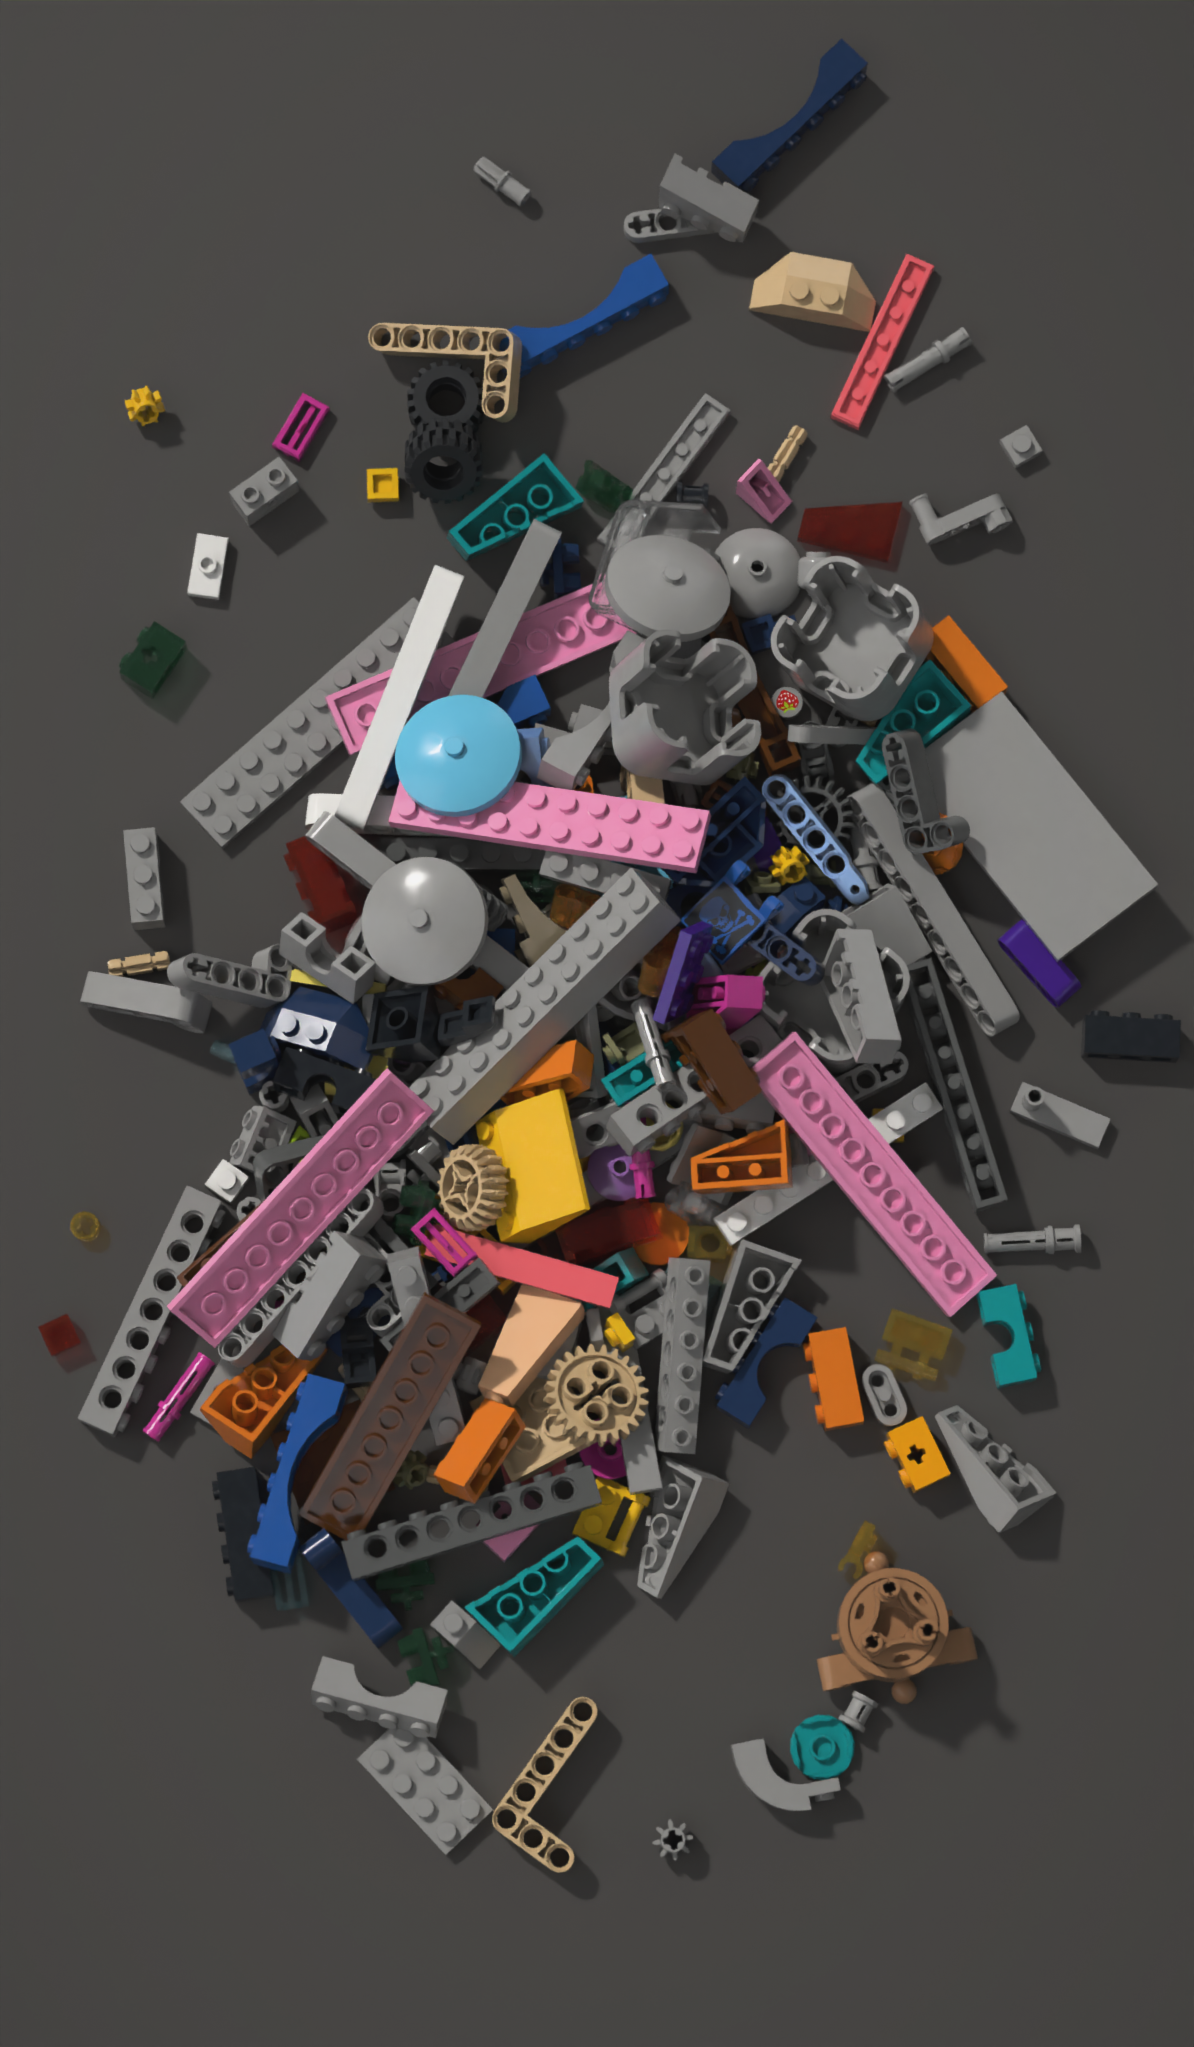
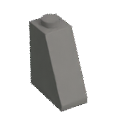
M886 884L871 893L870 898L863 904H853L841 912L857 924L856 929L872 930L878 951L882 952L885 947H888L898 954L906 965L926 960L925 956L932 952L897 886Z

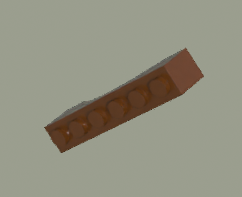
M729 603L722 622L705 637L707 642L715 638L734 641L744 647L749 653L738 620ZM757 672L756 687L736 705L741 712L742 718L758 720L760 722L761 738L756 749L770 777L774 774H785L799 768L801 757L794 742L787 741L788 729L777 713Z

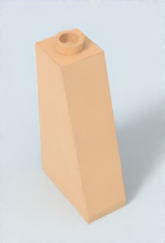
M522 1284L478 1384L484 1398L513 1406L575 1328L582 1322L586 1314L582 1303Z

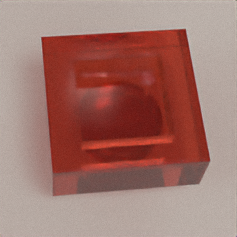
M68 1314L38 1327L52 1357L82 1344Z

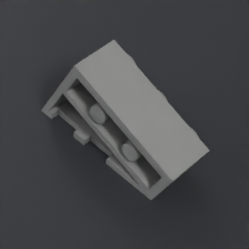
M675 153L660 184L658 207L670 217H683L690 220V223L699 229L707 230L709 228L718 232L719 236L727 241L735 242L737 240L743 243L758 212L759 200L726 181L721 185L706 178L708 171L701 167L698 168L697 172L681 164L683 157Z

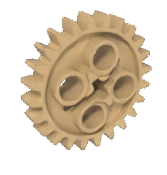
M589 1344L586 1353H584L580 1346H577L574 1356L568 1351L565 1352L563 1361L557 1359L553 1366L555 1370L551 1369L547 1375V1378L551 1381L546 1382L544 1390L550 1393L546 1394L544 1402L552 1404L547 1414H557L553 1425L557 1426L563 1423L566 1427L562 1434L566 1435L571 1431L574 1432V1442H577L583 1436L586 1437L587 1446H590L593 1439H597L599 1446L603 1447L607 1438L612 1445H615L619 1436L626 1440L630 1434L629 1430L635 1432L639 1426L637 1421H642L645 1416L642 1410L646 1409L649 1402L642 1398L647 1395L648 1389L639 1387L644 1382L645 1377H635L634 1374L639 1366L628 1367L626 1364L629 1361V1356L621 1360L618 1359V1349H615L610 1355L607 1354L606 1345H602L600 1351L595 1352L593 1344ZM592 1371H601L606 1378H597ZM614 1380L618 1381L617 1384L607 1388L602 1397L597 1395ZM567 1387L577 1388L581 1395L571 1394ZM590 1394H592L593 1396L597 1395L593 1397L590 1401H588L585 1404V1406L580 1410H574L573 1407H577L585 1403L588 1400ZM612 1396H620L625 1404L616 1403ZM587 1412L596 1413L600 1420H591Z

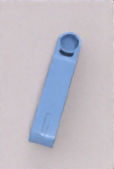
M774 774L767 778L762 786V794L767 799L766 801L822 872L833 881L844 897L855 905L863 904L870 898L867 882L852 863L847 850L786 775ZM778 780L785 785L786 792L783 797H775L771 794L769 786L772 781ZM798 805L804 809L805 819L802 822H795L790 818L789 810L791 806ZM818 830L824 834L825 843L823 846L815 847L810 844L809 833L811 831ZM833 855L842 857L845 862L844 870L840 872L831 870L828 865L829 858ZM853 885H857L860 888V891H854Z

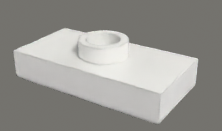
M197 533L187 591L188 596L219 600L229 542L227 537Z

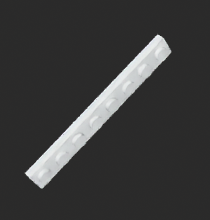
M925 1082L868 1120L887 1143L890 1144L942 1111L943 1107ZM813 1155L808 1157L809 1164L792 1168L793 1188L757 1190L713 1219L730 1246L833 1181Z

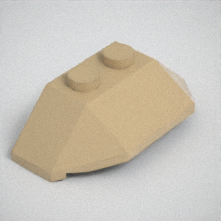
M790 252L755 279L749 310L870 332L876 300L852 263Z

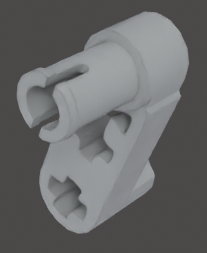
M999 493L990 495L942 518L937 517L927 494H921L909 501L921 525L919 529L927 545L938 543L982 522L988 534L997 533L1013 523Z

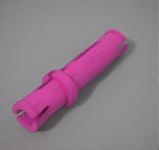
M646 1117L640 1118V1121L647 1126ZM650 1149L643 1154H640L638 1151L631 1156L632 1164H629L630 1170H633L635 1197L636 1199L654 1197L656 1193L652 1168L655 1167V1163L651 1161Z
M198 1352L194 1361L179 1379L165 1401L161 1400L158 1403L159 1409L142 1431L159 1443L175 1419L179 1420L181 1417L180 1411L215 1363ZM197 1372L196 1376H195L194 1379L191 1381V1383L189 1384V1386L186 1388V1390L184 1391V1393H183L182 1395H180L181 1391L184 1389V1387L186 1386V1384H187V1383L189 1382V1380L192 1378V1376L194 1375V1373ZM178 1400L163 1422H160L174 1401Z

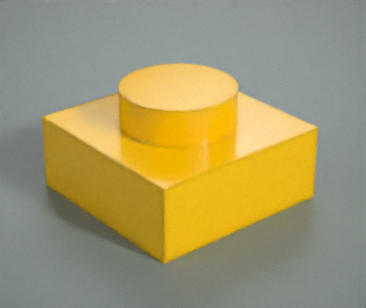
M398 468L367 469L368 502L399 501Z
M616 1312L608 1317L605 1323L606 1330L604 1331L608 1342L613 1347L618 1346L622 1353L633 1347L635 1337L619 1313Z

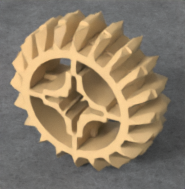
M480 1144L459 1146L456 1150H451L450 1157L444 1158L445 1167L439 1169L441 1179L436 1181L440 1185V1191L436 1195L441 1198L439 1207L444 1209L443 1218L449 1219L450 1225L463 1229V1231H481L491 1225H495L496 1218L502 1217L501 1208L507 1206L504 1199L509 1194L506 1191V1184L510 1180L505 1178L507 1168L501 1166L502 1157L496 1156L495 1150Z

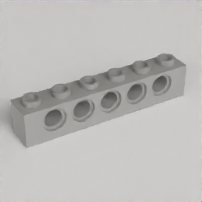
M762 1014L729 1035L731 1040L736 1041L742 1050H749L753 1053V1058L742 1056L748 1068H752L782 1041ZM690 1064L681 1067L673 1073L676 1080V1086L673 1089L660 1092L657 1091L655 1085L610 1115L606 1128L629 1157L638 1151L640 1154L648 1151L656 1143L655 1139L663 1134L666 1137L670 1136L680 1128V1122L688 1117L691 1120L695 1119L705 1111V1105L711 1102L703 1091L697 1092L690 1086V1084L697 1083L700 1080ZM665 1101H675L680 1108L672 1109L666 1105ZM647 1117L655 1125L646 1126L640 1121V1118Z
M669 1257L654 1436L655 1450L695 1454L710 1260Z

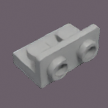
M253 1106L243 1118L242 1126L244 1128L240 1138L236 1139L231 1147L230 1156L232 1157L229 1163L254 1173L253 1160L255 1156L263 1150L288 1144L297 1121L265 1106ZM276 1166L271 1167L267 1172L272 1171Z

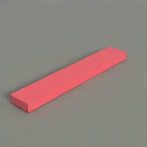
M906 254L830 418L859 430L933 273L934 265Z
M433 1224L437 1231L464 1259L468 1254L442 1226ZM456 1231L478 1255L476 1259L481 1258L496 1277L603 1308H611L619 1277ZM430 1233V1242L450 1264L457 1265L456 1260ZM426 1248L424 1256L436 1259ZM476 1259L472 1260V1261L468 1264V1266H469L470 1264H472Z

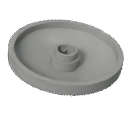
M650 535L626 543L613 555L605 576L606 595L615 613L631 628L648 637L656 631L667 629L680 632L681 642L702 638L719 626L730 603L729 581L723 568L715 558L701 547L673 536Z
M433 857L412 858L398 863L387 870L371 888L362 912V934L372 959L388 975L412 985H437L463 973L479 955L488 930L486 901L475 880L453 863Z

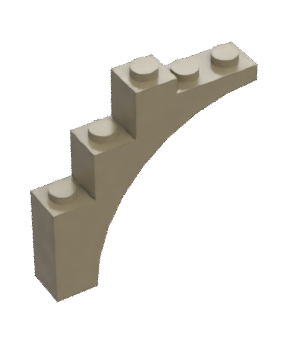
M512 874L501 879L503 887H500L499 891L506 905L512 903L517 914L512 919L519 934L525 932L527 936L516 942L518 950L514 951L515 956L530 968L566 930L562 929L541 912L527 896L516 875ZM678 937L656 944L643 959L667 975Z

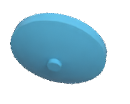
M473 695L447 696L421 708L404 726L397 741L395 751L396 771L405 791L411 799L432 813L449 817L472 815L497 803L513 786L522 763L521 740L511 718L495 703Z

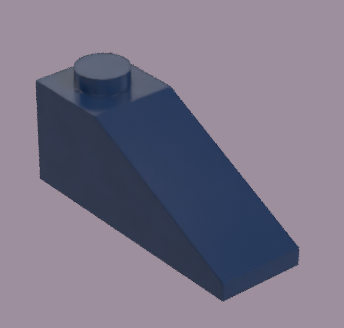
M804 876L799 882L791 885L777 897L784 904V909L770 919L772 925L791 938L793 931L805 916L813 911L823 909L826 896Z

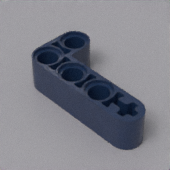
M768 921L763 925L764 933L760 939L754 940L752 936L746 942L791 977L807 986H814L820 983L825 975L824 965L818 958ZM783 944H787V954L782 958H778V948ZM798 960L808 965L811 969L809 974H806L802 968L795 965Z
M325 1528L321 1529L299 1547L301 1553L377 1649L403 1630V1627L365 1579L352 1580L345 1554Z

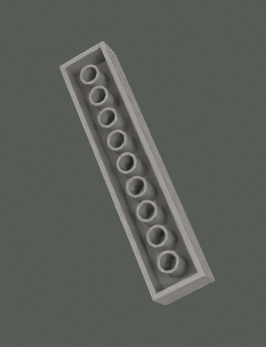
M632 867L495 1002L494 1025L472 1039L451 1045L440 1056V1059L436 1060L409 1087L434 1110L426 1120L428 1125L454 1145L681 921L653 885Z

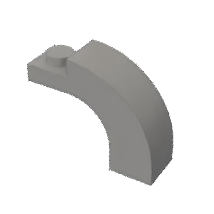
M764 1738L731 1745L734 1764L742 1782L754 1796L772 1807L793 1812L811 1810L809 1797L815 1796L816 1802L835 1799L834 1792L841 1790L838 1777L807 1784H793L781 1779L769 1764Z

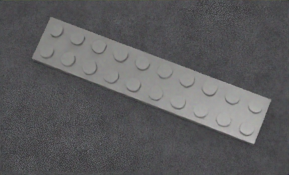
M414 597L180 801L185 810L222 850L344 743L327 706L325 697L394 667L419 605V602ZM445 630L437 649L455 642Z

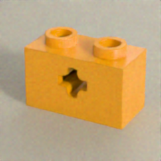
M923 1416L886 1434L888 1440L884 1442V1446L892 1460L897 1458L902 1470L898 1471V1474L906 1489L911 1487L913 1493L949 1477L951 1474ZM913 1447L915 1452L921 1451L923 1453V1456L919 1459L920 1464H917L915 1460H908L907 1457L911 1453L910 1448Z

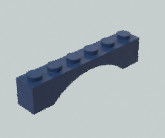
M841 38L820 58L818 77L814 89L800 111L783 126L766 135L748 140L733 141L712 161L711 173L722 183L726 181L746 193L751 191L758 183V177L765 170L768 172L773 170L780 162V156L787 149L789 151L794 150L802 141L801 136L808 129L811 131L815 130L823 121V115L830 108L832 110L837 109L846 97L844 95L851 88L856 90L864 83L867 78L868 63Z

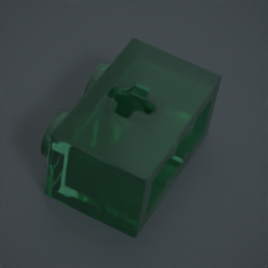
M156 621L153 622L150 628L144 627L136 640L139 643L132 653L127 652L119 664L121 679L151 699L155 697L188 650L185 640ZM154 654H156V662L150 660L148 663H146V655L152 657Z

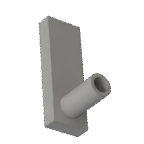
M1025 1082L1021 1083L1010 1113L1095 1149L1099 1148L1110 1122L1108 1117Z

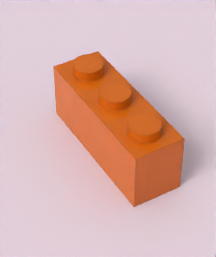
M949 615L932 628L933 644L924 661L931 660L971 704L970 711L975 712L1001 691L1004 695L1006 694L1007 684Z
M846 1327L808 1333L807 1342L802 1343L805 1361H811L813 1373L808 1374L811 1392H817L819 1405L814 1406L817 1424H823L824 1431L862 1425L864 1423V1416Z
M484 1398L480 1406L473 1412L470 1421L462 1433L456 1437L453 1446L445 1458L438 1464L437 1470L433 1474L444 1492L474 1504L477 1502L526 1428L516 1409Z

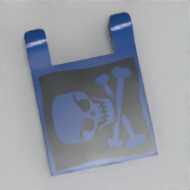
M737 860L730 867L726 875L681 918V922L686 927L700 921L713 925L710 934L713 936V943L709 952L721 965H724L768 920L784 909V904L781 900L772 895L764 901L758 910L735 886L751 873L750 867L741 860Z

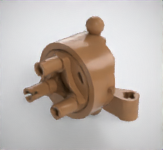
M873 1551L864 1559V1568L868 1574L857 1581L846 1594L838 1612L837 1634L831 1635L832 1641L839 1640L844 1653L819 1658L816 1661L823 1692L852 1686V1684L876 1679L883 1682H894L891 1689L893 1698L900 1704H908L917 1695L916 1685L910 1678L917 1676L927 1668L977 1660L978 1656L971 1627L948 1631V1617L953 1616L952 1610H947L938 1590L927 1579L915 1572L900 1568H889L887 1556L882 1552Z

